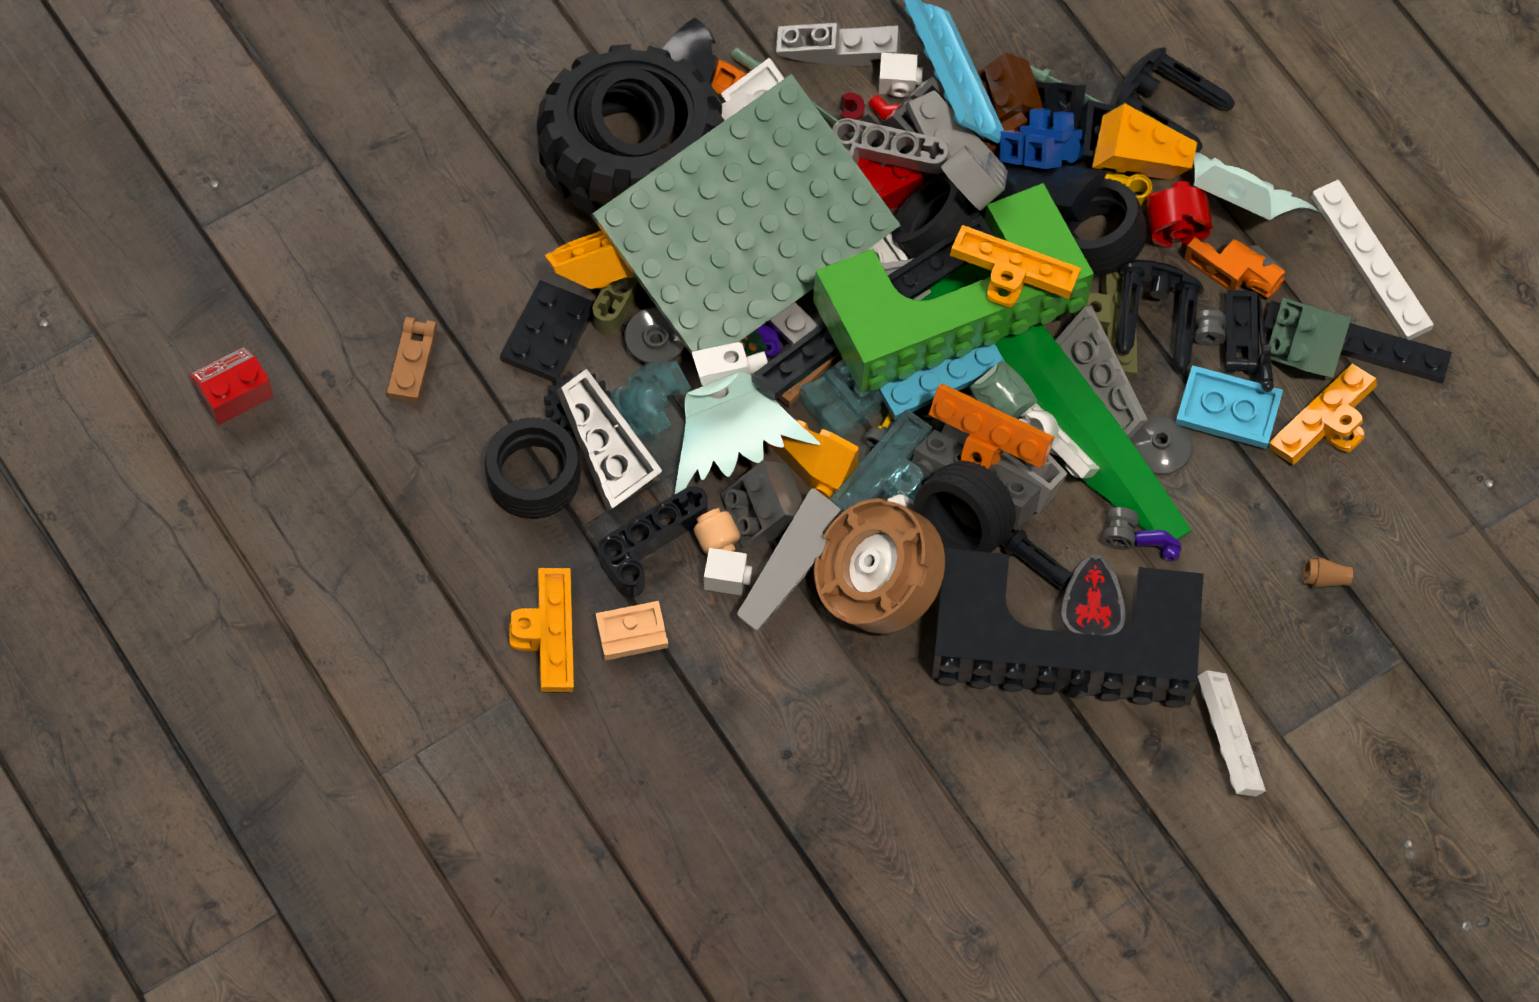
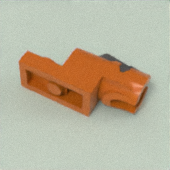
M1196 237L1187 245L1184 260L1226 290H1238L1245 282V286L1270 298L1280 288L1285 279L1286 271L1258 245L1248 247L1242 242L1233 239L1220 254L1216 252L1212 245L1207 242H1201Z

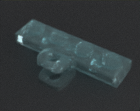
M907 409L830 498V501L841 509L840 513L859 502L875 499L882 490L890 498L901 494L914 500L917 492L922 487L923 472L908 459L913 455L914 449L930 435L932 426Z

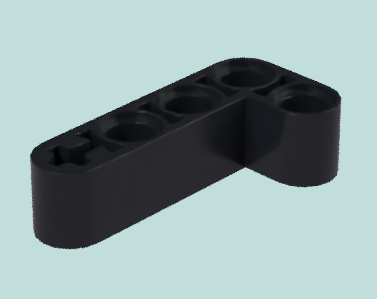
M690 486L601 539L599 543L600 565L620 594L628 598L639 596L645 588V571L639 560L693 529L698 523L696 519L708 512V496L702 488ZM665 518L672 519L674 521L670 525H663L660 523V521ZM639 534L648 537L643 541L633 539L634 536ZM612 550H616L621 553L616 557H609L606 555V553ZM627 575L638 577L633 582H627L623 578Z

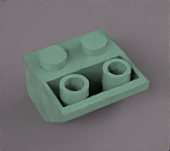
M1283 298L1269 342L1271 344V360L1333 378L1351 317Z

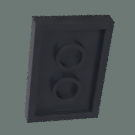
M540 280L502 350L500 360L556 383V377H561L593 316L594 301Z

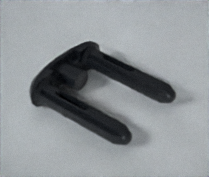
M1155 48L1141 58L1131 69L1124 80L1115 106L1119 107L1125 103L1196 141L1195 152L1199 153L1203 145L1198 136L1134 97V94L1139 89L1152 97L1161 81L1151 76L1154 70H1159L1219 109L1231 110L1235 105V101L1230 93L1167 55L1166 48Z
M1132 260L1125 263L1119 269V273L1123 276L1115 340L1119 354H1129L1134 346L1141 281L1143 279L1152 282L1150 295L1153 298H1168L1170 287L1172 292L1179 293L1172 361L1177 371H1185L1191 363L1198 295L1203 292V285L1195 276L1169 264L1151 260Z

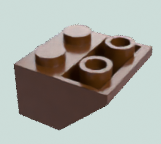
M1004 53L977 72L1000 123L1020 112L1025 115L1029 122L1030 109L1043 108L1028 60Z

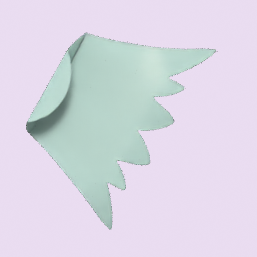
M1195 152L1193 160L1195 166L1194 186L1268 220L1296 208H1310L1318 211L1308 202L1292 197L1293 193L1289 191L1274 190L1271 183L1262 181L1243 169L1224 165L1216 158L1210 160L1205 155Z
M739 371L686 393L684 403L686 424L675 494L687 487L697 469L701 480H704L713 461L716 462L720 470L727 477L732 474L739 452L746 458L760 463L764 458L763 440L781 448L784 447L781 435L811 444L820 445V443L795 421L776 400L773 401L752 382L751 375ZM725 387L728 388V394L723 398L715 399L710 395Z

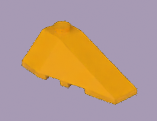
M798 420L797 422L813 435L820 445L803 442L781 435L784 447L781 448L770 443L768 444L810 489L818 490L826 498L838 504L857 476L859 447L824 429L819 434L810 431L807 423Z

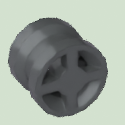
M1217 310L1198 312L1195 315V324L1198 326V329L1195 331V341L1205 346H1216L1224 343L1226 332L1223 330V326L1226 324V315Z

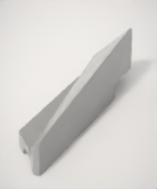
M810 489L737 613L738 618L755 632L772 617L813 568L816 557L821 558L823 549L828 540L823 537L824 533L838 517L841 509L818 490Z

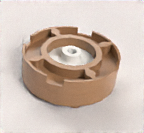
M879 498L869 499L846 509L832 522L823 537L828 540L823 549L821 559L817 557L815 559L814 577L818 595L825 607L833 615L867 632L883 634L895 632L911 625L928 610L942 584L945 570V552L938 531L924 516L900 503L885 501Z

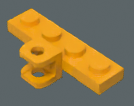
M964 225L961 226L950 253L952 257L991 270L987 299L1008 308L1014 306L1018 301L1024 283L1069 299L1081 272L1080 267ZM1006 290L1009 295L1005 297L1000 296L998 291Z
M1352 363L1269 442L1270 450L1292 465H1295L1325 436L1326 441L1337 449L1351 452L1365 438L1364 431L1359 426L1363 423L1362 415L1354 407L1377 387L1376 378ZM1351 434L1354 436L1353 439L1348 441L1342 439V437H1348Z
M538 568V608L517 609L511 613L509 646L520 651L539 650L540 692H573L570 568Z

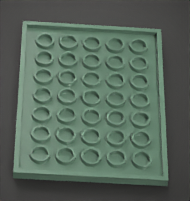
M792 74L591 215L691 355L694 351L741 341L812 290L815 285L816 270L865 252L901 226Z

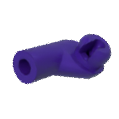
M763 324L749 334L759 339L761 351H764L767 357H775L781 350V343L775 329Z
M1137 531L1136 542L1138 547L1158 546L1163 550V557L1167 561H1176L1180 558V551L1182 550L1180 541L1167 531Z

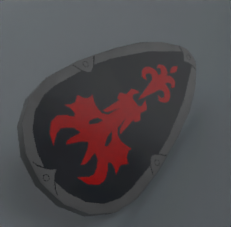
M1092 554L1084 559L1076 568L1074 575L1069 581L1061 611L1062 623L1068 632L1112 635L1121 632L1124 628L1126 614L1121 587L1110 564L1100 555Z

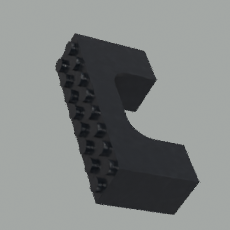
M945 548V570L940 587L932 680H937L944 685L967 683L976 688L997 686L1012 692L1027 689L1036 690L1037 693L1043 695H1051L1058 692L1068 693L1069 696L1074 698H1084L1088 695L1101 697L1105 701L1128 699L1143 705L1158 702L1165 703L1173 708H1180L1185 705L1190 706L1197 683L1204 573L1139 567L1133 590L1131 623L1121 632L1112 635L1083 634L1029 628L1013 618L1006 604L1009 554Z

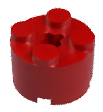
M1178 181L1173 183L1170 189L1147 195L1148 218L1152 241L1155 244L1172 248L1171 242L1182 241V246L1186 247L1194 237L1202 242L1211 235L1210 229L1213 230L1206 191L1190 187V183L1187 181Z

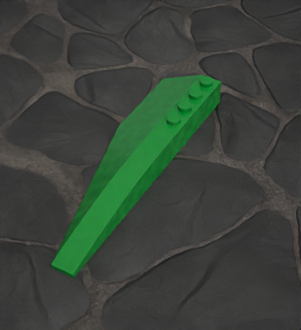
M969 263L931 287V293L920 301L935 299L989 278L992 271ZM1041 322L1030 326L1021 334L1014 335L1012 333L1002 337L995 343L1004 361L1030 387L1038 400L1036 403L1044 411L1054 416L1058 426L1100 468L1093 477L1081 478L1086 482V486L1094 493H1100L1111 502L1113 508L1123 507L1139 514L1137 527L1141 530H1165L1177 540L1191 533V528L1136 447ZM970 386L964 388L970 395L973 393ZM1058 454L1056 462L1067 470L1065 468L1066 462Z

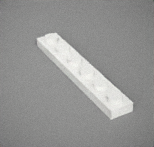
M1339 179L1312 191L1311 199L1401 337L1412 340L1431 331L1434 325Z

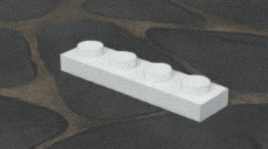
M1207 670L1197 677L1201 686V695L1206 701L1211 716V725L1215 729L1220 743L1221 755L1225 759L1230 773L1231 785L1235 789L1236 794L1256 797L1266 790L1226 673Z

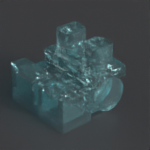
M841 360L834 367L826 371L822 378L815 382L810 380L800 386L799 402L815 422L819 420L818 425L821 429L845 439L855 432L856 428L866 424L879 413L883 397L878 390H867L861 393L844 360Z
M676 361L646 363L627 377L630 381L627 386H620L613 390L610 401L627 424L632 426L636 435H643L648 431L651 434H658L671 425L664 413V410L671 405L667 398L664 397L667 395H682L691 386Z

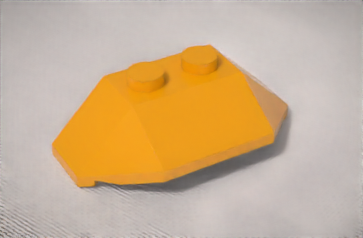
M602 230L565 243L553 252L545 254L546 261L556 274L589 289L604 288L610 285L611 282L619 279L635 277Z

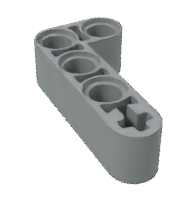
M850 118L837 121L832 128L856 164H858L859 158H864L927 173L939 174L944 172L941 166L951 158L947 143L937 137ZM848 132L855 133L851 140H841L844 134ZM876 139L885 140L879 147L870 146ZM904 146H914L910 153H900Z
M965 145L941 166L948 178L978 210H982L1005 190L1008 171L992 152H988L980 160Z

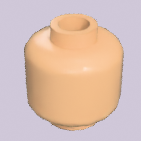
M716 508L696 519L698 523L694 527V533L705 554H708L709 548L726 551L736 550L733 544L739 541L741 535L729 512H720L719 508Z

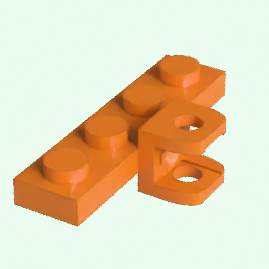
M945 384L937 387L929 412L930 416L970 434L966 438L961 461L975 462L985 466L987 469H990L991 465H995L1001 460L1004 451L1036 467L1042 468L1047 462L1055 438ZM973 456L982 459L980 463L976 462Z

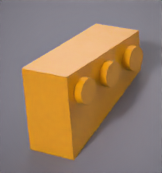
M1124 103L1103 115L1092 168L1116 169V172H1138L1147 177L1171 180L1192 169L1197 142Z

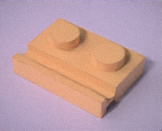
M659 601L595 613L605 660L668 648V640Z

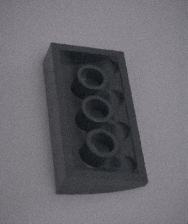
M1002 162L1008 171L1005 190L990 203L1044 183L1063 219L1080 222L1107 174L1104 170L1067 165L1042 169Z

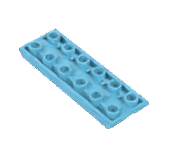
M904 0L906 4L905 11L913 19L916 26L914 31L925 46L924 53L932 61L935 68L934 75L942 83L945 90L943 93L944 97L951 104L955 112L953 115L955 121L962 128H969L975 131L981 138H988L999 143L1001 131H1004L951 14L941 7L923 3L922 0Z

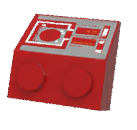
M245 346L189 374L191 381L217 425L274 397L269 378L255 355Z

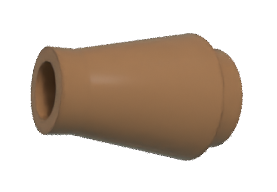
M1318 556L1314 559L1308 558L1305 562L1303 580L1305 584H1311L1312 588L1350 586L1352 583V567L1343 566Z

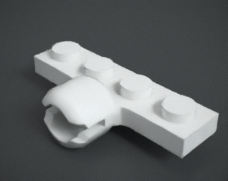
M1037 403L1021 415L1023 419H1019L1020 421L1055 437L1050 452L1056 456L1058 454L1066 462L1065 468L1076 478H1091L1100 469L1058 426L1054 416L1044 411Z

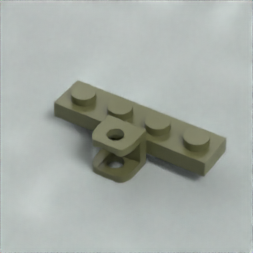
M1117 270L1110 274L1101 275L1102 294L1089 293L1088 302L1085 306L1093 307L1127 378H1134L1138 373L1137 333L1135 332L1134 346L1129 354H1119L1115 345L1123 276ZM1081 310L1073 313V319L1079 314Z

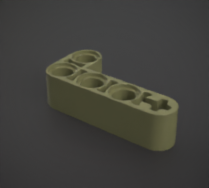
M635 277L622 278L602 288L593 305L594 327L599 333L612 335L621 328L643 289ZM619 289L627 290L625 293H616L615 291Z

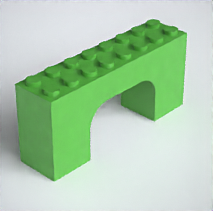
M1044 183L988 204L985 222L997 238L1080 267V276L1069 299L1024 283L1018 301L1014 306L1008 308L987 299V291L990 284L989 277L927 301L912 300L903 296L894 288L874 249L816 270L813 302L861 393L867 390L875 391L881 389L888 382L898 378H909L916 371L923 368L937 367L944 360L951 357L965 356L979 346L993 345L1002 337L1012 333L1014 335L1021 334L1030 326L1040 322L1042 324L1049 323L1063 313L1077 312L1087 304L1094 273ZM1006 290L998 291L1000 296L1005 297L1009 295Z

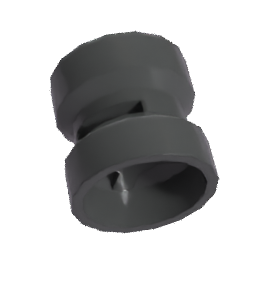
M1123 507L1109 509L1106 519L1109 526L1104 531V544L1119 550L1133 548L1136 539L1133 529L1138 526L1139 514Z

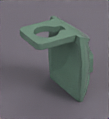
M1003 360L970 386L978 401L1016 419L1038 402L1024 379Z

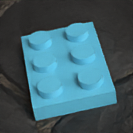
M1192 365L1175 424L1267 449L1283 390L1273 387L1271 392H1264L1260 383Z

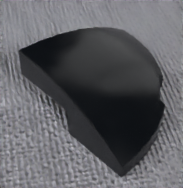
M694 17L683 25L662 49L668 50L672 56L671 59L679 62L682 58L699 69L704 76V82L708 81L712 84L717 70L718 57L713 55L711 42L713 44L716 42L710 30Z
M1035 80L1043 108L1051 110L1050 125H1053V112L1074 113V129H1077L1083 110L1086 85Z

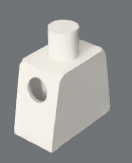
M740 342L692 352L702 387L739 371L752 376L768 363L764 351L746 357L743 345ZM725 387L710 395L715 399L723 398L728 394V388Z

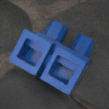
M1030 109L1029 125L1020 126V132L1001 131L1000 161L1042 169L1062 166V161L1075 162L1079 157L1081 148L1079 139H1082V130L1074 129V113L1053 112V125H1050V109Z

